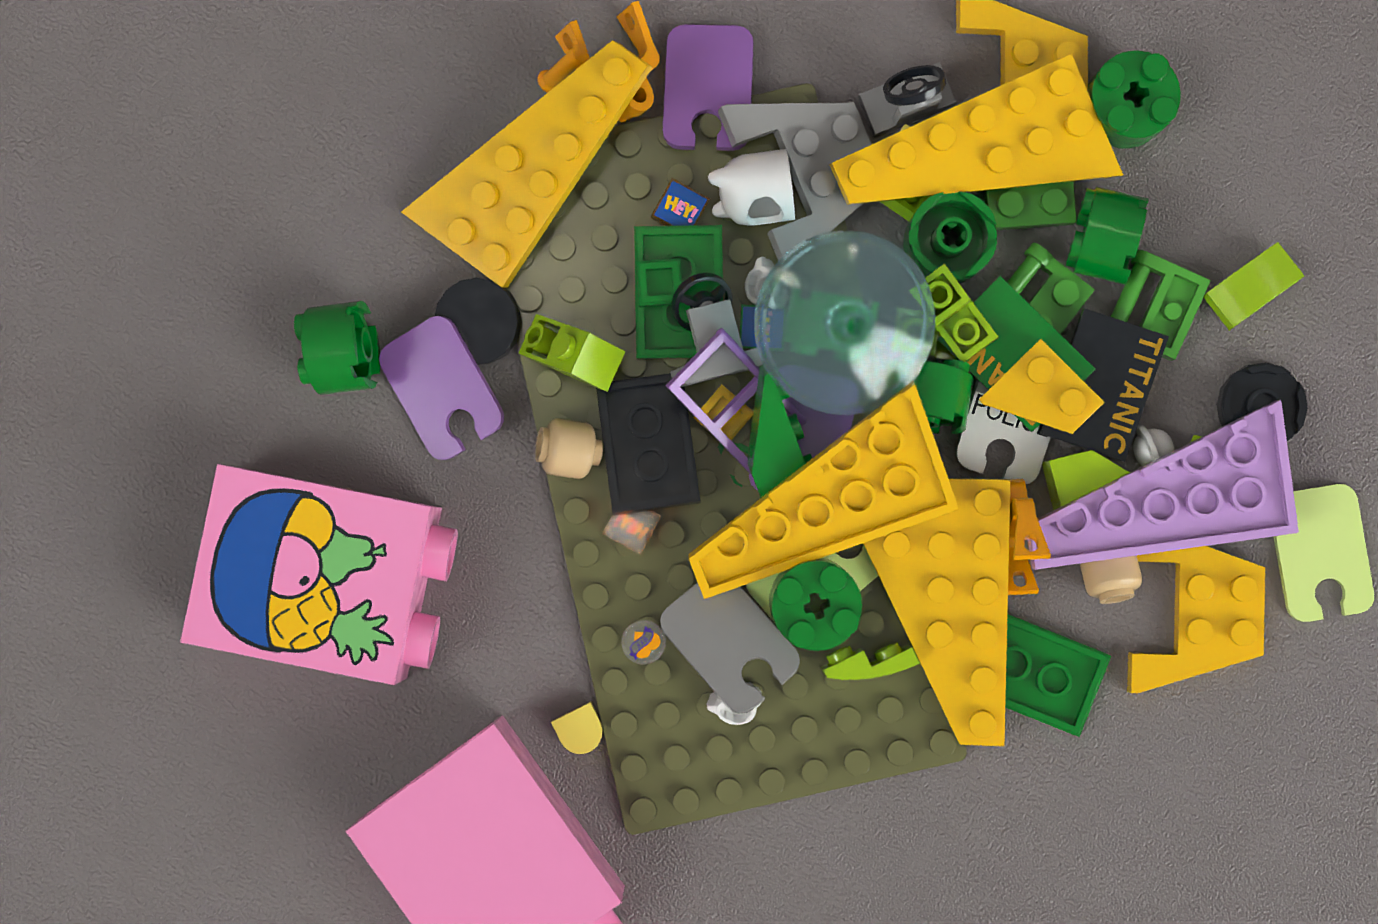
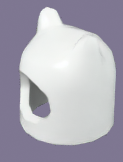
M786 149L743 154L731 159L725 167L709 173L708 180L712 185L719 187L721 200L712 208V213L715 217L731 218L737 224L747 226L795 220L791 174Z

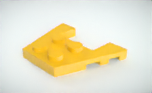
M956 0V33L999 35L1001 37L1000 86L1072 53L1086 89H1088V36L995 0Z
M1208 546L1137 555L1138 562L1175 563L1174 653L1128 652L1127 692L1141 693L1264 655L1265 567Z

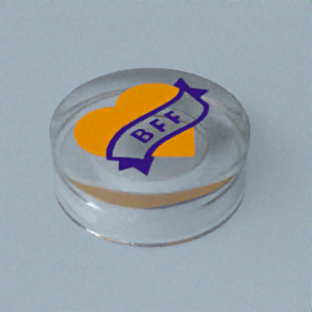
M635 621L623 633L622 649L627 658L634 663L642 665L653 663L662 656L665 650V634L661 627L653 621Z

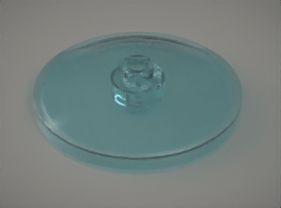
M855 231L828 232L809 238L796 245L770 271L759 293L754 319L755 340L760 358L768 374L782 391L807 407L828 414H860L877 409L906 385L914 381L919 375L928 358L934 338L935 309L929 285L917 264L898 246L868 233ZM855 317L853 321L855 328L849 333L847 324L850 319Z

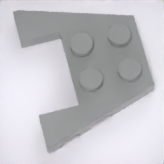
M854 102L727 104L721 106L718 110L732 148L773 133L780 150H787L790 174L807 216L774 228L767 234L781 269L788 268L863 204H846L829 166L830 163L871 145Z

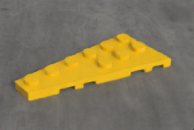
M612 40L402 210L401 213L501 288H508L653 67L620 43Z
M1072 53L829 164L847 205L933 196L939 193L976 192L1123 176L1104 128L1095 113L1092 100Z
M914 381L906 385L689 553V561L704 599L786 571L797 564L817 560L959 509Z

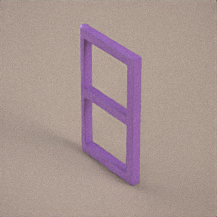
M720 328L665 386L751 474L747 464L748 458L723 433L721 428L756 393L759 367L755 365L753 360L723 328ZM724 343L754 375V378L711 420L680 387ZM788 398L782 400L785 410L790 415L796 413L800 425H804L807 419Z

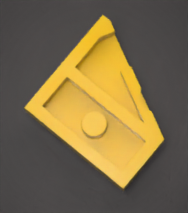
M1042 339L1023 355L979 399L983 405L1073 434L1105 403Z

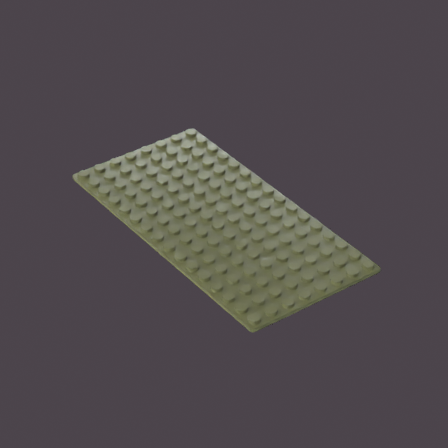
M806 83L752 95L751 104L818 103L814 86ZM706 113L696 117L692 123V130L696 137L695 150H680L672 148L664 140L663 115L614 126L509 287L506 288L516 300L514 302L521 315L522 324L517 341L519 351L535 315L539 314L587 331L625 351L613 381L669 374L671 371L685 366L692 359H636L634 226H674L654 215L672 181L707 199L694 225H722L723 280L728 284L732 292V309L738 332L740 330L741 304L755 305L746 295L745 281L749 272L754 268L757 258L763 256L772 260L775 267L781 272L782 278L787 285L788 300L784 306L785 318L791 288L801 289L799 298L807 299L808 292L811 291L862 299L861 309H865L845 220L842 221L791 266L781 269L767 233L774 228L793 221L747 226L737 224L731 218L715 217L712 213V208L721 201L719 187L712 185L708 180L709 173L725 167L731 159L740 155L780 150L773 133L749 141L739 150H717V134L721 130L722 124L718 117ZM791 177L795 220L806 217L807 214ZM873 340L870 355H862L860 364L831 358L833 350L818 347L816 356L788 351L789 342L783 341L782 352L766 351L769 361L767 366L772 375L783 366L795 365L851 380L858 390V402L851 428L879 407L883 384ZM520 355L537 434L541 427L547 428V425L553 419L561 418L589 423L594 428L596 439L603 442L596 387L580 382ZM747 370L685 386V392L702 408L721 384L736 396L754 378V375ZM756 393L745 403L753 411ZM689 410L688 414L701 503L647 510V512L659 517L641 552L606 534L616 515L612 513L604 445L599 466L592 465L589 473L582 479L553 476L546 473L624 826L629 834L636 835L955 763L965 759L967 754L965 745H959L921 663L894 674L861 680L827 678L821 669V666L829 663L826 658L828 654L848 645L851 646L853 651L859 648L864 650L869 662L876 660L874 652L895 642H898L900 648L906 645L913 648L879 576L860 591L862 613L857 630L846 641L828 650L811 651L793 645L799 654L800 664L797 672L783 685L773 676L772 668L765 660L752 659L744 665L742 678L745 683L751 682L755 687H758L765 698L757 707L756 714L750 722L741 725L729 724L721 720L717 714L708 710L707 701L710 694L714 691L666 637L661 629L660 619L662 613L669 605L697 583L689 561V553L758 501L760 495L758 490L751 485L748 471L725 448L722 454H720L718 450L720 442L693 419L694 415ZM753 416L732 439L733 443H742L749 447ZM730 474L733 475L736 481L743 486L741 487L739 485L734 484ZM863 543L836 553L842 558H853L860 553ZM746 585L741 586L742 589L749 595V597L756 603V605L764 612V614H765V615L771 620V622L776 626V624L774 623V621L768 616V614L762 609V607H761V606L756 602V600L750 595V593L748 592V590H747V588H746ZM645 626L648 629L651 628V631L660 637V645L657 649L651 650L648 657H637L635 660L634 656L630 655V646L634 642L635 632H643ZM645 632V635L632 645L631 650L634 654L649 642L652 632Z

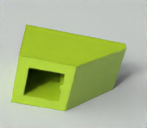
M536 314L525 334L524 342L518 354L580 382L608 392L625 351L587 331Z
M1093 450L1042 462L1053 510L1130 473Z

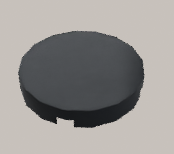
M482 278L461 280L448 288L437 303L435 316H445L455 324L477 365L493 363L509 354L518 341L522 324L520 312H518L517 305L514 302L516 300L511 292L506 288H501L491 280Z
M1266 362L1244 366L1231 374L1220 388L1216 404L1219 422L1223 427L1273 401L1281 400L1286 440L1288 442L1299 432L1305 422L1308 409L1305 390L1300 382H1297L1290 375L1291 372L1282 366Z

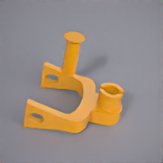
M638 0L632 2L616 18L639 52V58L652 66V71L658 65L660 58ZM577 20L569 22L555 36L565 55L549 70H542L538 74V84L546 93L590 59ZM647 78L618 120L619 122H626V119L629 121L633 117H639L651 108L654 103V94Z
M1023 478L1010 479L1008 595L1038 594L1039 588L1028 559H1050L1051 552L1036 516L1034 500L1027 496L1025 480ZM1025 540H1034L1037 549L1035 551L1027 550L1024 545ZM1023 576L1026 585L1022 587L1015 585L1013 577Z

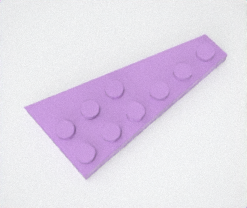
M1281 400L1273 401L1038 518L1051 552L1050 559H1030L1031 568L1036 570L1299 533ZM1028 539L1029 551H1035L1037 549L1035 541Z

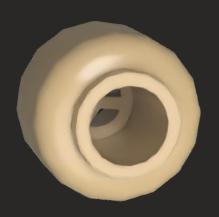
M555 418L549 422L547 428L541 427L538 432L535 460L542 463L543 470L549 475L582 479L589 473L592 465L599 466L603 442L596 439L594 428L589 423Z
M1137 555L1080 563L1087 594L1091 597L1099 598L1101 604H1112L1129 600L1135 596L1134 590L1142 584Z

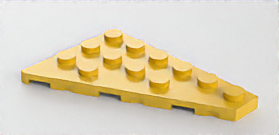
M948 478L959 507L958 510L863 544L959 745L1004 746L1010 479Z

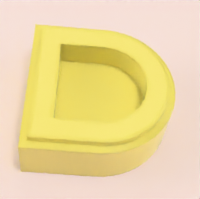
M591 701L551 721L560 742L572 753L585 754L591 752L601 741L603 727Z

